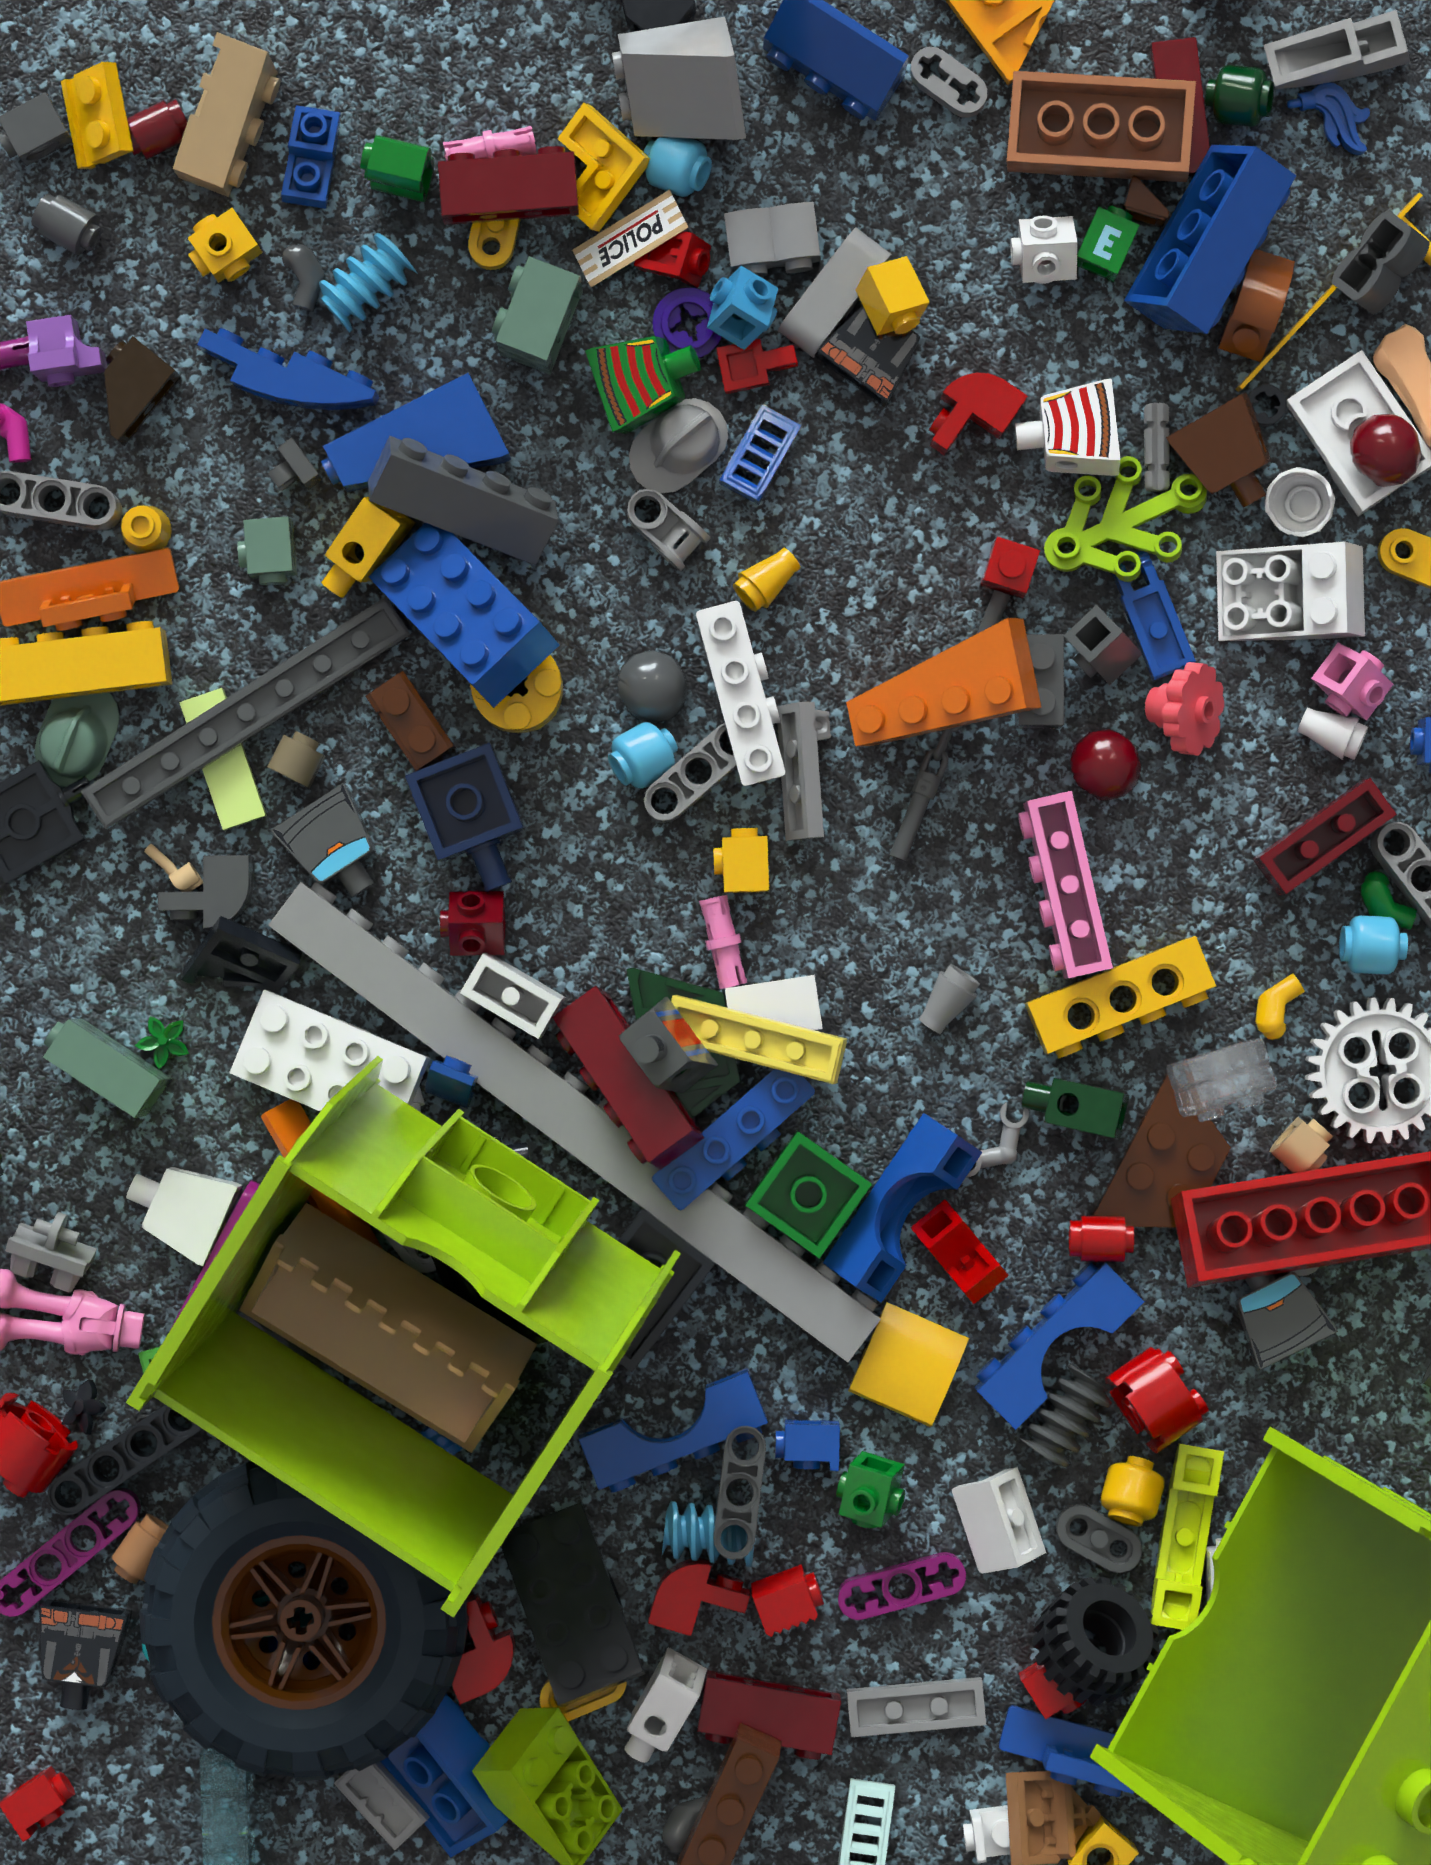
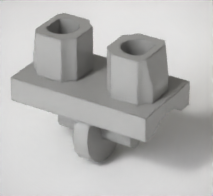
M58 1212L52 1223L38 1218L34 1227L20 1223L13 1237L10 1236L5 1251L12 1253L10 1271L25 1278L33 1277L38 1270L39 1263L54 1268L50 1281L54 1288L72 1292L79 1279L84 1276L94 1261L97 1248L78 1242L80 1233L65 1228L68 1215Z

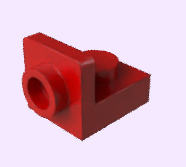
M682 231L635 260L633 266L641 271L679 279L689 286L698 288L702 276L705 275L710 265L711 245L693 233Z

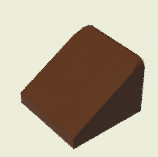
M1133 175L1126 191L1122 209L1130 213L1134 221L1158 228L1163 227L1168 219L1169 211L1141 180Z

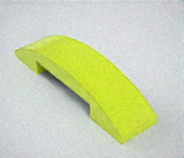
M1178 1443L1158 1547L1151 1614L1153 1617L1150 1619V1623L1152 1625L1183 1630L1199 1615L1203 1589L1201 1579L1214 1497L1218 1494L1224 1451Z

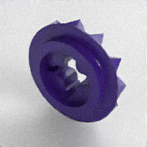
M680 288L670 292L659 302L653 315V331L655 336L666 339L671 352L692 345L698 358H703L718 346L722 336L707 328L714 303L710 301V294L697 288ZM681 307L684 308L685 313H688L691 319L707 317L696 326L697 341H693L692 336L689 337L686 331L670 332L681 324Z

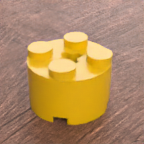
M551 655L526 677L527 680L524 685L528 692L523 697L518 693L513 694L512 697L507 695L494 708L470 684L474 703L490 724L502 731L526 733L538 730L552 720L561 705L563 680L560 670Z

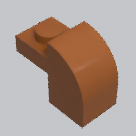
M1258 249L1254 250L1245 266V275L1237 286L1235 301L1222 333L1218 349L1258 362L1262 361L1272 332H1275L1287 297L1295 261Z

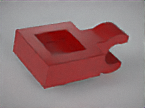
M759 338L755 339L745 350L735 344L716 348L726 394L770 385L767 372L798 367L794 345L763 351Z

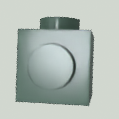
M288 516L243 520L245 541H238L237 543L240 568H247V574L252 579L259 578L260 585L287 583L286 576L297 575L293 521Z

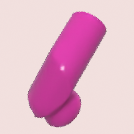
M0 403V436L7 440L9 462L22 463L31 461L26 419L7 405Z

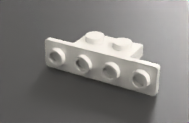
M732 601L697 611L696 617L742 785L749 786L784 776L785 768L773 724L780 722L774 696L765 698L761 681L769 679L762 653H753L740 603Z

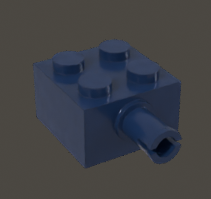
M489 742L405 775L438 861L444 862L464 853L467 856L472 855L484 884L485 892L511 883L512 880L508 876L497 845L501 843L500 839L523 831L525 827L491 743Z

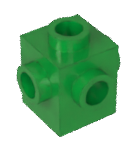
M862 1451L849 1464L848 1472L844 1471L839 1480L836 1496L842 1499L839 1515L851 1518L855 1525L863 1528H882L892 1515L898 1516L905 1499V1490L900 1488L905 1464Z

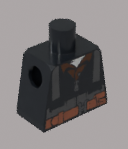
M862 306L821 345L817 351V359L886 408L919 344L920 336L913 330L903 334H895L893 331L877 336Z
M47 1599L40 1605L42 1679L63 1682L60 1707L72 1710H85L88 1705L90 1686L106 1687L111 1682L130 1624L132 1610Z

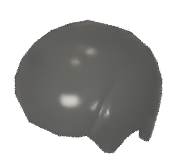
M650 650L634 654L622 665L618 675V692L624 705L633 717L656 724L672 719L684 707L688 683L683 670L670 655Z

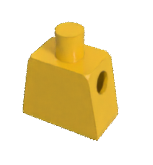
M364 497L327 550L325 556L335 564L321 583L337 596L344 598L356 580L361 583L371 581L368 576L393 554L415 525V522L402 513L369 501V497ZM357 544H360L364 550L362 561L355 554Z

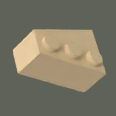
M217 32L212 46L220 48L211 74L203 73L199 87L203 88L204 91L195 114H190L173 170L178 178L229 197L232 187L239 188L244 179L248 163L243 161L249 144L256 146L264 126V121L260 119L265 104H272L280 87V79L276 78L278 72L267 51Z

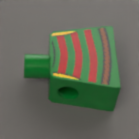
M657 336L585 350L612 432L621 434L635 430L685 399V393L680 378L701 370L699 358L692 345L671 352L666 339Z

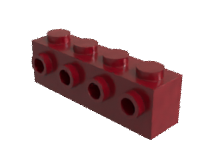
M594 986L552 1017L560 1028V1031L555 1034L558 1041L569 1055L577 1054L584 1065L579 1069L580 1074L593 1091L601 1090L608 1103L603 1105L605 1112L618 1128L622 1125L625 1126L632 1137L627 1144L642 1164L648 1161V1163L655 1167L663 1169L705 1138L675 1092L655 1087L620 1041L619 1035L630 1025L608 993Z

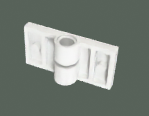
M263 990L230 1074L321 1111L334 1095L373 1059L379 1056L383 1059L378 1078L381 1081L378 1085L411 1106L430 1058L371 1034V1032L353 1024L323 1014L271 991Z

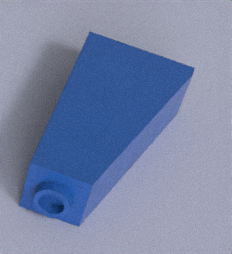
M466 373L324 445L323 448L328 458L322 460L321 463L331 483L335 485L341 482L345 490L350 492L368 488V480L389 435L400 440L403 438L414 439L422 443L428 451L443 457L447 454L457 456L474 469L502 464L511 460V457L469 373Z

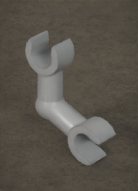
M1007 1102L1001 1106L999 1117L1003 1127L999 1147L980 1150L982 1154L976 1161L975 1167L970 1170L966 1177L976 1175L982 1168L1001 1164L1008 1165L1015 1162L1017 1159L1020 1129L1029 1118L1028 1109L1024 1108L1022 1119L1019 1122L1012 1123L1006 1118Z

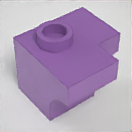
M72 315L26 321L29 339L28 360L30 372L41 382L47 381L49 387L71 385L75 383L74 377L103 373L107 368L105 353L99 347H90L82 343L78 322Z

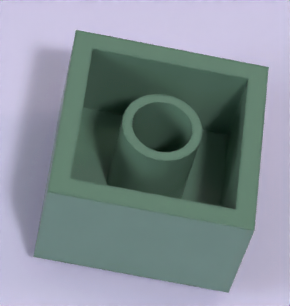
M529 256L525 267L517 265L508 287V291L512 292L510 297L512 299L508 310L500 308L492 327V333L495 334L494 341H496L500 356L551 375L582 296L583 289L580 275Z

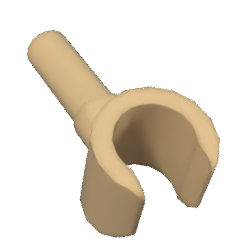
M153 844L148 845L144 852L165 870L172 884L181 892H191L203 884L202 878L190 862L177 869L175 864Z

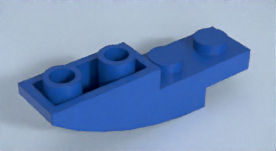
M219 328L217 334L204 329L197 344L202 352L236 368L230 379L235 388L263 399L284 405L320 410H344L375 406L379 399L376 390L371 388L372 380L352 370H349L346 376L330 369L333 364L331 360L310 350L306 357L294 351L287 367L282 366L285 360L283 357L260 347L258 353H255L241 346L244 341L243 338L223 328Z

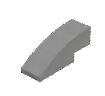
M1397 10L1355 23L1352 22L1351 18L1263 45L1275 89L1335 82L1410 63Z

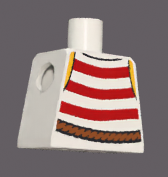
M1104 379L1041 397L1040 421L1015 423L1017 450L1043 448L1045 468L1050 472L1106 476L1119 475L1120 451L1112 379Z

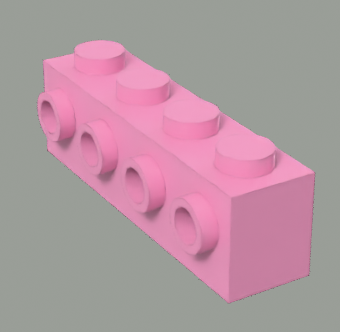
M1072 791L1026 801L1023 803L1025 812L1018 813V819L1023 839H1032L1035 856L1028 857L1034 884L1042 882L1045 900L1038 901L1044 928L1052 926L1056 944L1049 945V953L1054 971L1062 970L1064 979L1113 968Z

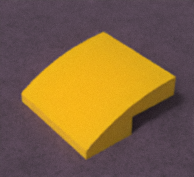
M886 1302L879 1316L881 1320L874 1328L848 1391L931 1427L958 1368L969 1338Z

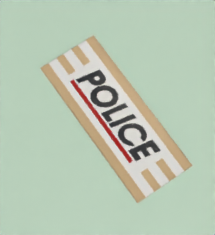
M669 189L577 246L572 251L590 287H593L689 227Z

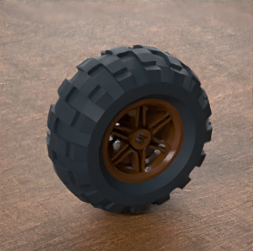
M251 1460L225 1473H221L190 1498L171 1520L157 1547L154 1548L144 1577L146 1581L142 1609L139 1611L141 1643L146 1646L151 1665V1673L149 1675L162 1702L170 1704L184 1724L183 1730L204 1749L212 1748L235 1762L234 1767L263 1777L266 1774H277L294 1777L296 1781L328 1780L334 1774L353 1769L361 1771L388 1758L389 1754L409 1738H414L436 1713L453 1683L465 1649L469 1621L467 1598L454 1618L442 1611L441 1607L451 1593L449 1590ZM294 1561L302 1562L306 1566L305 1575L302 1577L292 1576L289 1572V1565ZM337 1577L344 1578L349 1584V1589L344 1594L336 1593L332 1587V1581ZM258 1590H264L270 1598V1603L263 1607L256 1605L253 1601V1594ZM299 1607L305 1608V1614H313L314 1618L310 1620L307 1627H301L300 1621L294 1622L292 1619ZM344 1623L353 1624L356 1629L355 1637L350 1640L342 1638L339 1634L340 1625ZM264 1636L276 1637L278 1641L276 1650L264 1652L260 1647L261 1638ZM309 1651H312L320 1660L319 1666L315 1669H309L304 1665L303 1657Z

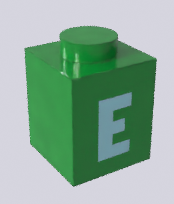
M1108 206L1107 210L1098 207L1077 253V266L1114 282L1140 225L1132 222L1133 216L1123 209L1115 206Z

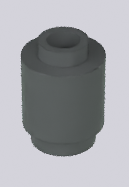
M46 194L36 206L31 220L32 225L39 229L41 236L76 255L82 254L85 250L92 251L102 234L97 214L62 195L55 197L51 194Z

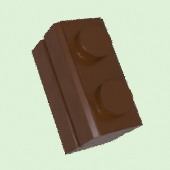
M404 671L398 673L365 696L416 771L436 764L457 749Z

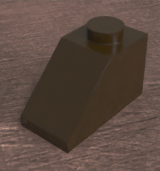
M133 336L127 344L121 341L113 348L106 359L109 366L104 371L110 433L123 446L128 443L180 379V375L171 366Z

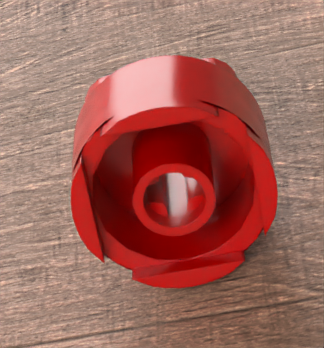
M1149 1347L1105 1377V1383L1116 1386L1109 1393L1136 1434L1145 1430L1152 1438L1146 1445L1154 1453H1159L1202 1423V1415L1207 1413L1209 1409L1201 1395L1195 1389L1189 1391L1179 1377L1184 1374V1370L1176 1357L1169 1350L1163 1354L1160 1349L1155 1350Z
M5 1393L0 1399V1476L5 1478L3 1484L13 1494L23 1498L26 1497L29 1491L43 1493L76 1451L78 1443L75 1440L69 1444L66 1438L71 1431L66 1425H62V1421L46 1408L32 1400L25 1407L15 1402L20 1395Z

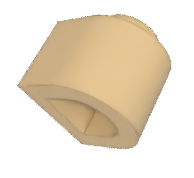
M1297 1117L1278 1137L1269 1152L1292 1173L1317 1170L1328 1157L1324 1151L1330 1146L1328 1142L1333 1136L1314 1118L1306 1124Z

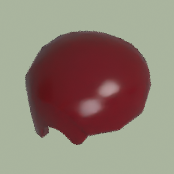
M1394 414L1370 416L1356 427L1350 441V454L1356 469L1371 479L1377 486L1381 487L1403 484L1416 473L1422 458L1416 430L1402 417Z
M1110 729L1087 733L1075 744L1070 758L1071 772L1078 786L1097 799L1105 801L1124 797L1137 785L1142 769L1134 744L1124 735Z

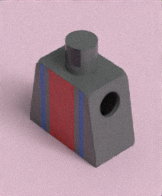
M664 997L619 1035L620 1041L652 1084L658 1089L685 1093L718 1066L717 1062L668 997Z

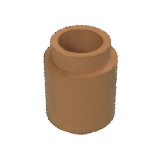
M146 1514L142 1521L136 1520L112 1555V1559L117 1564L114 1568L115 1572L133 1584H137L139 1580L146 1582L144 1577L154 1548L157 1547L169 1525L151 1514Z

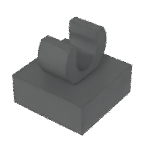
M292 437L278 447L286 461L273 468L268 474L281 491L291 486L298 478H300L308 490L323 480Z

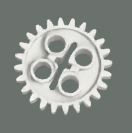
M1372 997L1368 998L1366 1011H1363L1357 1001L1350 1002L1351 1016L1348 1017L1342 1011L1335 1010L1333 1013L1338 1024L1334 1027L1327 1023H1321L1320 1027L1327 1037L1325 1040L1311 1039L1310 1041L1320 1052L1318 1056H1307L1305 1059L1307 1062L1317 1065L1316 1072L1305 1075L1306 1080L1317 1081L1319 1085L1309 1096L1310 1098H1324L1326 1101L1317 1111L1320 1115L1328 1114L1332 1111L1335 1113L1330 1125L1332 1128H1338L1345 1122L1348 1123L1346 1136L1349 1138H1353L1360 1129H1363L1364 1142L1372 1143L1376 1132H1379L1382 1142L1389 1144L1391 1143L1393 1130L1404 1140L1409 1139L1408 1125L1410 1124L1419 1131L1425 1130L1421 1117L1424 1114L1431 1117V1027L1428 1029L1423 1027L1428 1018L1427 1013H1421L1414 1019L1411 1018L1413 1004L1405 1003L1397 1012L1394 998H1387L1383 1008L1380 1009L1376 998ZM1374 1030H1377L1380 1035L1379 1061L1381 1064L1388 1065L1389 1073L1383 1074L1381 1077L1383 1093L1387 1102V1108L1384 1111L1379 1108V1079L1376 1076H1370L1369 1073L1370 1067L1377 1066V1054L1372 1041V1032ZM1402 1033L1408 1038L1410 1048L1404 1057L1398 1059L1391 1054L1389 1042L1395 1034ZM1354 1037L1360 1039L1365 1047L1363 1058L1356 1063L1348 1061L1344 1054L1346 1042ZM1407 1078L1413 1083L1414 1095L1411 1100L1402 1104L1395 1098L1394 1086L1400 1079ZM1361 1082L1368 1087L1370 1096L1367 1104L1356 1108L1350 1103L1348 1097L1349 1090L1354 1084Z

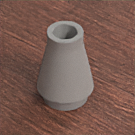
M950 964L945 972H939L924 1012L919 1020L931 1030L941 1034L945 1027L977 997L975 991L980 983L962 969Z

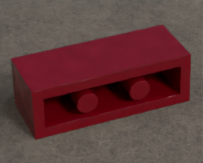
M542 147L538 149V154L520 155L519 150L505 149L493 152V157L478 159H475V155L472 153H455L448 156V161H438L441 213L444 225L579 215L574 151L565 152L564 147Z
M1367 778L1357 783L1252 860L1278 896L1285 895L1397 814L1372 779Z
M707 1670L697 1732L706 1733V1740L730 1744L739 1724L742 1723L782 1741L781 1746L795 1749L794 1755L819 1760L821 1759V1754L832 1755L841 1697L839 1693Z

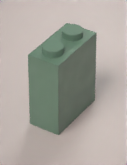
M68 1019L64 1024L57 1022L44 1041V1045L49 1048L43 1058L134 1118L149 1114L172 1079L84 1019Z

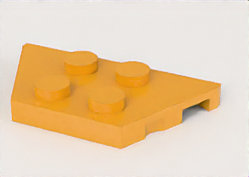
M945 0L1007 85L1013 82V72L1020 70L1055 0Z

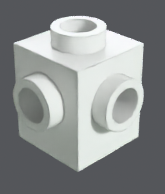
M1043 215L1033 219H1019L1018 238L1010 239L1012 265H1020L1023 283L1035 282L1046 284L1052 281L1077 279V237L1073 216L1050 217Z

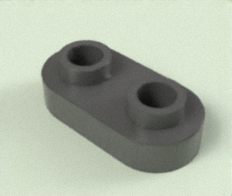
M1071 1504L1059 1513L1056 1519V1533L1060 1541L1067 1548L1116 1573L1127 1572L1133 1569L1140 1561L1142 1555L1141 1542L1137 1535L1128 1527L1084 1504ZM1076 1518L1086 1521V1528L1080 1534H1074L1070 1531V1524ZM1115 1540H1122L1126 1544L1124 1553L1118 1556L1111 1554V1543Z

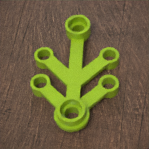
M1131 456L1123 457L1120 459L1119 475L1115 476L1116 481L1101 522L1086 530L1084 528L1090 508L1101 498V484L1098 479L1089 475L1082 476L1075 482V502L1066 526L1053 531L1046 539L1044 546L1046 560L1053 568L1059 571L1070 572L1077 570L1082 565H1087L1113 573L1121 581L1131 582L1137 579L1141 572V561L1136 553L1123 551L1115 556L1093 547L1109 540L1154 554L1163 562L1170 563L1177 560L1182 552V542L1177 534L1163 532L1155 535L1135 528L1174 509L1185 514L1198 512L1206 503L1207 489L1195 474H1183L1174 480L1171 490L1125 511L1133 486L1137 485L1141 480L1142 467L1136 458ZM1129 466L1135 468L1137 472L1132 477H1124L1120 474V471L1124 467ZM1087 485L1096 489V492L1088 497L1081 495L1079 491ZM1185 485H1193L1197 488L1196 493L1190 496L1184 495L1180 490ZM1169 541L1176 545V549L1173 552L1166 553L1160 549V545ZM1065 542H1070L1075 546V549L1067 554L1060 552L1058 548ZM1124 561H1131L1136 567L1131 572H1124L1120 570L1119 565Z

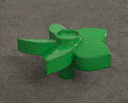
M150 1016L148 1029L152 1036L142 1038L135 1047L143 1051L155 1050L154 1062L160 1070L167 1063L169 1052L177 1056L189 1054L185 1044L176 1040L183 1031L184 1021L172 1022L165 1029L160 1020Z

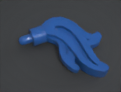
M1331 82L1319 84L1312 91L1298 93L1296 99H1291L1287 102V107L1290 109L1299 107L1300 111L1316 109L1321 112L1324 118V134L1335 148L1341 143L1352 154L1362 155L1366 152L1367 147L1360 141L1356 124L1365 122L1369 117L1370 111L1368 108H1357L1342 87Z

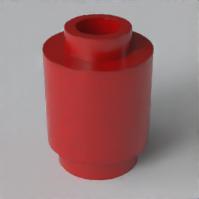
M1081 1216V1220L1069 1221V1257H1080V1261L1124 1262L1125 1253L1134 1252V1226H1125V1217Z

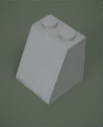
M725 16L618 34L620 51L612 52L616 80L625 79L627 90L626 93L618 94L622 120L632 121L634 136L727 140L746 138L735 55Z

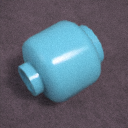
M658 137L656 141H649L644 149V153L650 158L646 168V177L650 185L664 191L670 189L672 194L680 197H686L694 191H700L705 186L711 172L712 160L710 157H707V150L702 142L692 138Z
M643 722L613 740L611 746L612 753L608 755V761L614 774L623 785L631 784L635 788L641 789L653 784L675 765L673 753L678 751V747L674 737L666 728L659 730L652 723Z
M1355 916L1351 919L1348 926H1342L1339 939L1340 960L1347 962L1349 969L1354 973L1391 974L1394 972L1398 960H1405L1407 957V933H1400L1399 926L1392 917Z

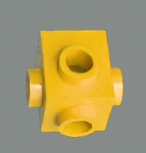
M230 208L218 217L215 214H211L203 218L193 227L195 233L188 237V240L195 248L188 256L203 277L211 272L218 283L225 278L228 282H231L241 277L250 269L249 262L263 253L233 208ZM226 245L223 250L217 251L220 246Z

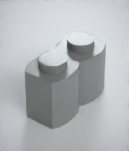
M814 202L791 203L770 208H754L724 213L731 273H734L740 266L745 267L759 277L768 275L767 269L774 267H785L786 273H800L812 270V263L820 261Z

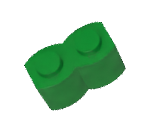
M376 135L373 143L366 142L364 146L360 169L365 170L364 178L370 181L372 190L426 202L434 172L435 160L431 157V148Z

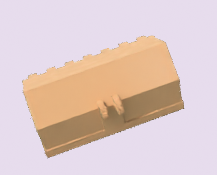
M308 1203L304 1205L284 1234H280L274 1242L239 1309L242 1313L470 1453L476 1448L520 1382L518 1379L537 1346L531 1340Z

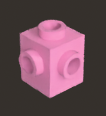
M1339 642L1311 678L1328 695L1325 703L1330 708L1345 717L1352 712L1366 721L1377 706L1382 703L1385 695L1394 685L1381 672L1384 664L1379 659L1364 650L1358 653Z

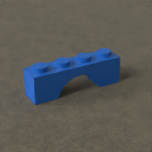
M923 1113L865 1201L860 1205L843 1234L834 1244L823 1264L856 1288L882 1303L907 1266L900 1250V1234L907 1215L917 1202L932 1192L943 1189L958 1190L982 1152Z
M1089 1262L1072 1279L1076 1286L1064 1298L1059 1293L1054 1296L1040 1311L1044 1318L1032 1330L1027 1325L1023 1327L1008 1343L1012 1350L1000 1362L995 1357L992 1358L977 1373L976 1377L980 1382L975 1386V1389L1015 1430L1048 1398L1042 1383L1041 1366L1047 1349L1057 1337L1079 1327L1099 1328L1113 1334L1144 1303L1107 1263L1099 1262L1095 1266L1092 1262Z
M747 1368L706 1384L705 1402L699 1417L692 1426L678 1435L667 1438L649 1437L634 1430L621 1418L580 1434L579 1441L598 1490L609 1486L611 1493L634 1485L636 1483L634 1476L651 1470L653 1476H657L678 1467L676 1459L693 1453L695 1459H700L719 1451L718 1443L726 1440L728 1434L739 1426H750L763 1433L760 1426L767 1424L768 1420ZM741 1433L735 1438L737 1443L754 1438V1436L749 1433Z

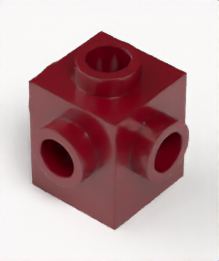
M504 891L449 892V910L440 911L441 937H449L450 956H476L483 953L505 955L506 919Z

